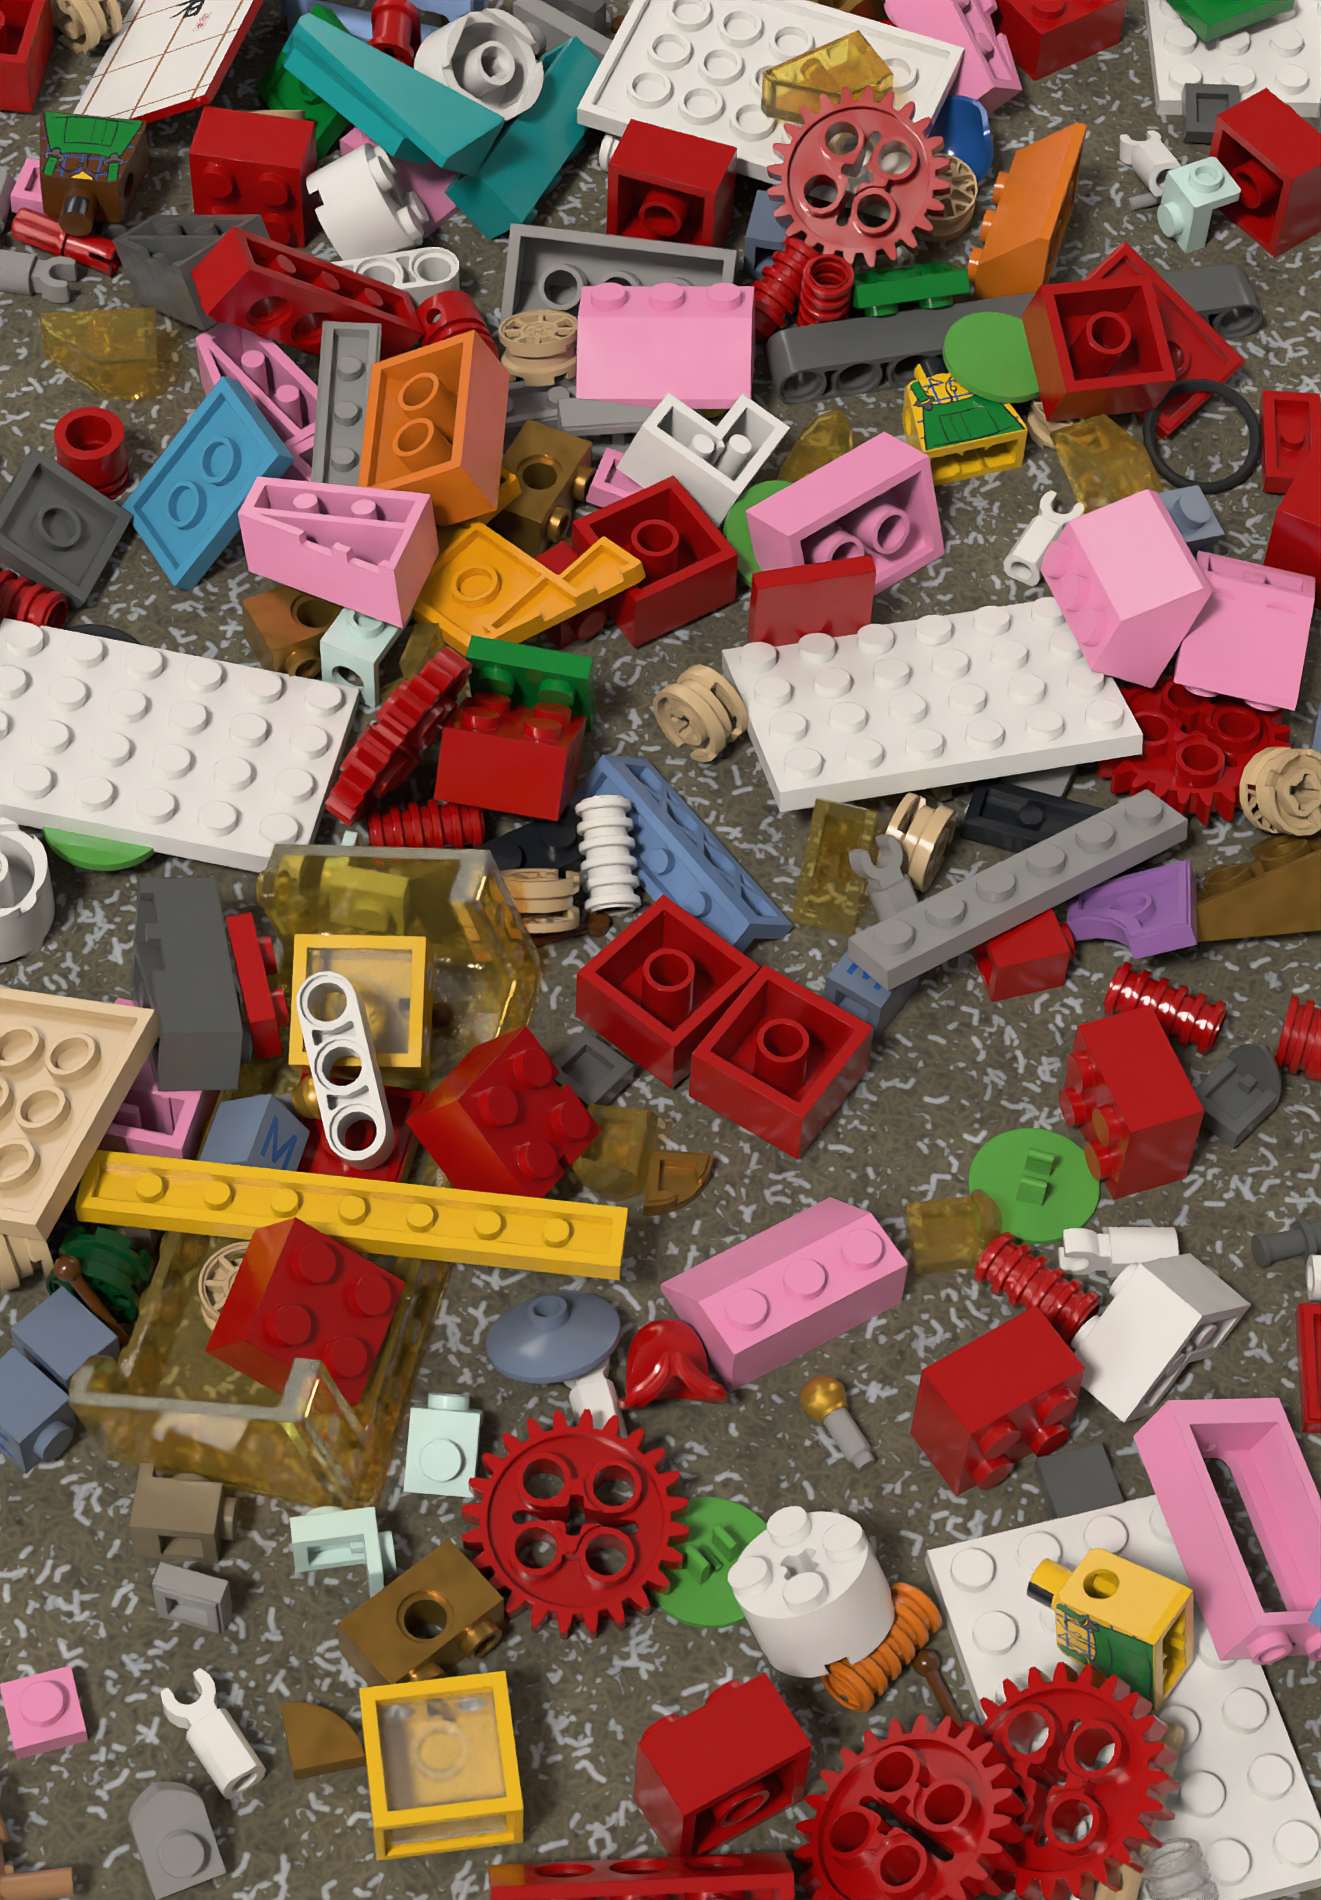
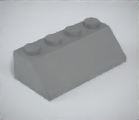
M511 223L500 324L515 314L532 310L562 311L574 316L578 320L582 286H596L602 283H617L622 286H654L659 283H674L679 286H712L717 283H732L736 285L740 250Z

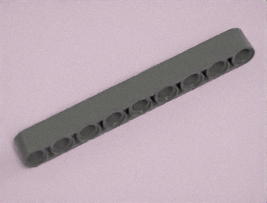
M1224 264L1159 274L1224 340L1248 336L1260 326L1263 320V311L1249 278L1241 266ZM1036 292L957 303L936 308L902 311L889 315L868 316L788 328L777 332L768 339L764 346V354L778 398L790 405L905 388L911 381L916 380L914 370L919 363L931 357L943 358L942 349L946 334L956 321L977 312H1000L1022 319L1021 315Z

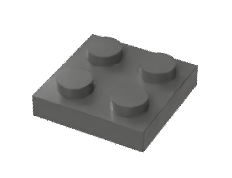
M33 448L23 459L0 499V562L21 576L30 578L34 581V584L42 583L49 587L50 591L58 590L64 593L67 597L68 607L76 611L88 598L133 515L48 456Z

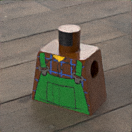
M41 111L39 172L44 213L50 217L59 218L60 228L72 236H85L89 234L94 221L107 223L123 221L150 166L147 121Z

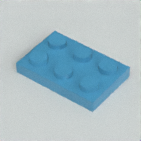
M222 376L125 501L122 508L133 515L130 522L174 587L191 590L241 529L238 512L257 477L280 479L295 458L238 380Z

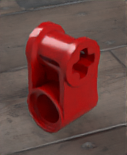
M378 0L375 2L371 13L373 38L367 44L414 69L415 57L422 44L421 14L419 9L406 0Z

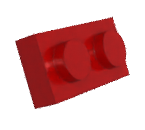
M1263 390L1259 403L1262 436V492L1286 493L1321 432L1320 394Z
M252 912L226 917L232 954L247 1021L251 1030L256 1060L282 1055L278 1028L288 1027L290 1022L282 987L269 990L266 977L278 973L271 937L267 935L257 938Z

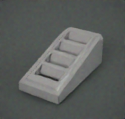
M558 398L557 430L592 442L591 466H599L606 447L625 454L641 426L655 408L581 398ZM624 433H634V437L624 436Z

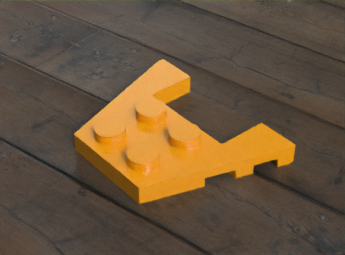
M501 466L498 509L496 511L452 525H440L436 530L439 554L414 604L412 619L465 657L471 635L519 644L639 583L646 577L642 562L603 536L561 574L557 575L486 526L490 520L522 493L518 478Z

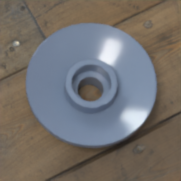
M558 1291L541 1294L516 1304L494 1322L486 1338L487 1355L496 1371L514 1381L529 1384H549L566 1381L598 1367L614 1352L621 1337L620 1319L617 1311L609 1302L593 1294L578 1291Z

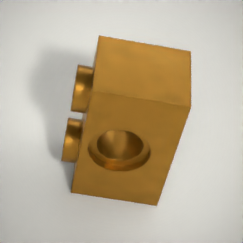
M528 419L502 458V467L518 478L522 493L490 520L486 526L534 558L545 552L552 541L559 543L568 530L571 521V510L577 501H586L590 485L596 474V469L591 468L592 442Z
M285 584L241 601L244 636L263 669L289 674L290 677L300 676L310 679L321 671L320 640L344 606Z
M448 1539L337 1623L339 1651L370 1687L446 1678V1672L467 1657L470 1661H475L487 1654L497 1644L502 1635L501 1630L504 1628V1598L456 1545ZM425 1623L434 1624L443 1630L438 1636L431 1639H419L409 1633L415 1626Z

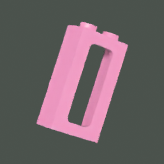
M1280 1399L1168 1400L1133 1438L1220 1661L1251 1659L1255 1665H1265L1276 1662L1286 1656L1307 1655L1311 1661H1321V1629L1308 1621L1321 1597V1498ZM1203 1458H1218L1229 1466L1287 1611L1264 1613Z

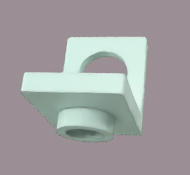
M344 607L320 640L322 681L360 688L359 701L376 708L380 702L378 665L404 628ZM413 609L404 625V628L413 617ZM337 666L347 667L354 671L362 679L364 686H355L347 682L339 674Z

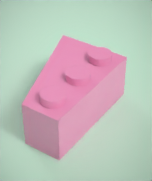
M885 0V12L891 22L898 28L964 47L961 65L948 95H961L973 98L980 102L986 109L987 115H990L1022 91L1007 37L1002 33L996 36L990 15L998 9L996 0Z
M220 323L195 338L201 383L206 396L222 376L238 380L287 449L314 435L318 386L271 339L261 338L254 332L229 323Z
M258 476L238 512L246 560L250 572L400 628H404L439 554L431 494Z

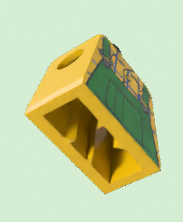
M931 357L917 365L914 370L916 380L911 381L905 387L902 424L907 444L929 455L934 486L1022 467L1028 429L1010 403L987 400L966 390L951 376L943 358Z
M1101 1548L1089 1550L1074 1572L1049 1558L1044 1559L1035 1569L1027 1587V1596L1055 1611L1056 1641L1060 1651L1082 1667H1085L1086 1664L1092 1665L1105 1675V1681L1113 1674L1118 1676L1131 1686L1129 1694L1137 1691L1152 1704L1150 1711L1156 1714L1193 1661V1590Z

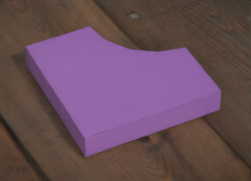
M1185 860L1108 879L1068 899L1067 924L1073 941L1093 938L1117 940L1130 948L1134 960L1197 945L1196 877L1191 861Z

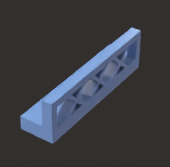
M602 755L572 795L569 802L574 808L583 799L593 796L620 795L629 799L632 809L626 813V817L632 819L634 828L628 832V836L635 840V848L630 851V856H634L637 859V867L632 870V875L638 877L639 884L655 902L664 894L741 953L745 951L754 938L782 939L794 926L647 759Z

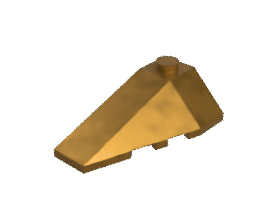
M1321 830L1312 835L1303 836L1285 833L1275 834L1250 847L1251 853L1256 859L1248 864L1231 866L1219 864L1204 872L1206 876L1202 881L1204 888L1196 892L1197 942L1321 931Z

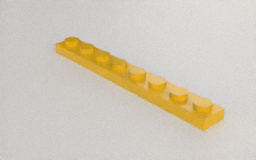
M96 1150L83 1173L75 1204L78 1221L251 1240L256 1229L296 1217L356 1252L620 1281L628 1224V1208L104 1150Z

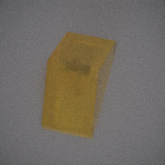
M816 798L791 917L792 922L853 934L867 879L858 876L853 871L849 862V851L853 849L867 850L872 862L879 811Z

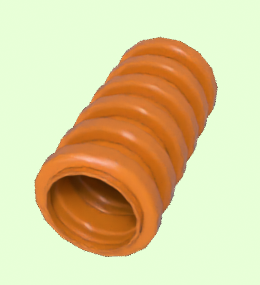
M899 1582L894 1583L890 1588L891 1600L895 1606V1618L887 1636L871 1654L853 1665H850L847 1657L825 1665L829 1674L820 1676L822 1683L828 1693L844 1707L860 1713L868 1712L875 1703L874 1697L882 1696L888 1688V1681H895L902 1672V1665H908L916 1656L915 1650H921L929 1641V1634H935L943 1625L942 1617L935 1603L915 1586ZM840 1696H846L849 1699V1701H844Z

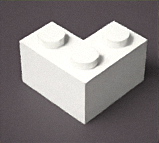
M668 392L641 426L616 469L644 489L674 475L718 529L725 520L729 509L761 472L790 427L744 394H741L716 427Z
M1191 1253L1167 1258L1160 1257L1156 1260L1139 1264L1134 1262L1125 1268L1112 1284L1109 1293L1114 1299L1102 1316L1095 1315L1079 1329L1071 1342V1346L1076 1350L1075 1356L1085 1367L1081 1386L1123 1422L1148 1416L1188 1363L1212 1357L1251 1304Z

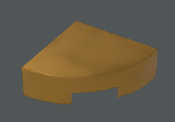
M648 1149L643 1216L668 1214L687 1206L695 1200L704 1190L710 1179L714 1154Z
M289 1702L280 1704L294 1780L366 1766L365 1754L359 1738L350 1725L340 1716L326 1708L310 1703Z

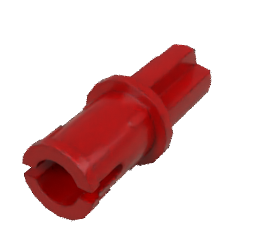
M20 208L13 219L11 229L16 240L56 254V257H70L76 260V263L100 271L109 277H113L121 264L120 258L114 257L118 253L111 239L92 232L85 236L69 235L60 228L58 219L29 208Z

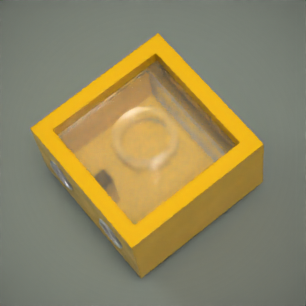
M295 934L289 1066L300 1077L303 1073H312L298 1016L296 996L300 986L308 977L318 972L332 971L343 975L362 998L381 1078L430 1079L435 951L427 937ZM339 992L324 995L318 1001L315 1009L317 1020L327 1022L339 1018L347 1006L346 995ZM344 1056L338 1059L331 1068L330 1077L358 1078L362 1070L361 1059L355 1056Z
M505 1671L359 1688L376 1861L523 1843V1802Z

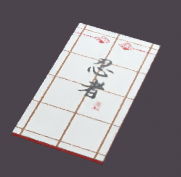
M134 0L122 22V29L115 35L73 114L143 120L151 123L210 104L264 0Z

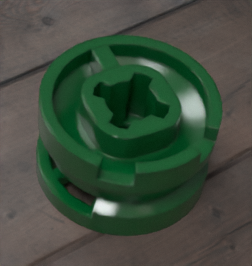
M82 1226L67 1231L59 1248V1257L72 1255L79 1260L81 1265L80 1274L119 1324L133 1320L140 1306V1299L137 1293L146 1288L154 1271L155 1264L152 1256L146 1249L140 1250L138 1255L129 1248L132 1242L131 1238L109 1229L97 1227L95 1235H84L86 1230ZM52 1268L46 1280L48 1293L52 1295L61 1285L94 1314L70 1282L58 1279L54 1268Z

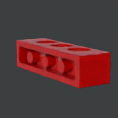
M235 226L231 227L191 272L200 297L201 307L206 316H209L216 322L229 323L254 332L261 338L274 339L291 345L309 355L316 354L320 356L323 321L381 324L380 361L406 353L424 335L407 291Z
M785 1852L488 1865L489 1900H795L794 1872Z

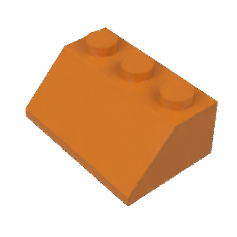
M1076 122L1017 150L1009 173L999 171L992 197V204L998 206L996 210L986 209L979 236V242L985 244L983 249L973 248L967 268L969 281L975 282L972 301L1036 292L1040 285L1049 284L1075 203L1087 131L1086 124Z
M475 330L372 364L357 487L431 494L435 524L441 526L452 525L498 509L510 373Z

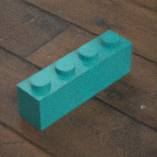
M576 35L541 56L538 62L542 61L543 84L535 103L528 110L504 123L474 176L458 173L444 192L483 235L490 240L510 230L511 223L529 225L538 213L534 205L540 198L550 193L561 181L562 175L559 169L564 163L573 159L586 144V140L582 136L591 127L577 123V107L601 62Z

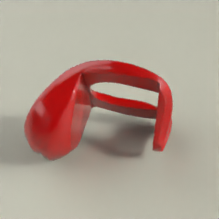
M662 1319L646 1324L634 1335L626 1361L625 1396L619 1398L618 1409H640L652 1400L675 1398L690 1399L710 1404L727 1403L729 1401L728 1392H725L723 1386L709 1378L704 1346L697 1333L689 1325L675 1319Z

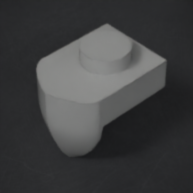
M157 1781L150 1784L137 1796L130 1807L128 1822L155 1900L226 1873L203 1800L196 1790L183 1783Z

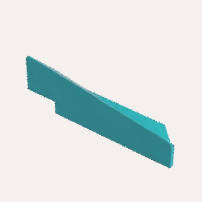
M305 14L299 18L282 49V52L287 54L283 61L284 68L392 157L424 165L427 164L430 158L443 169L474 176L504 125V118L501 115L312 14Z

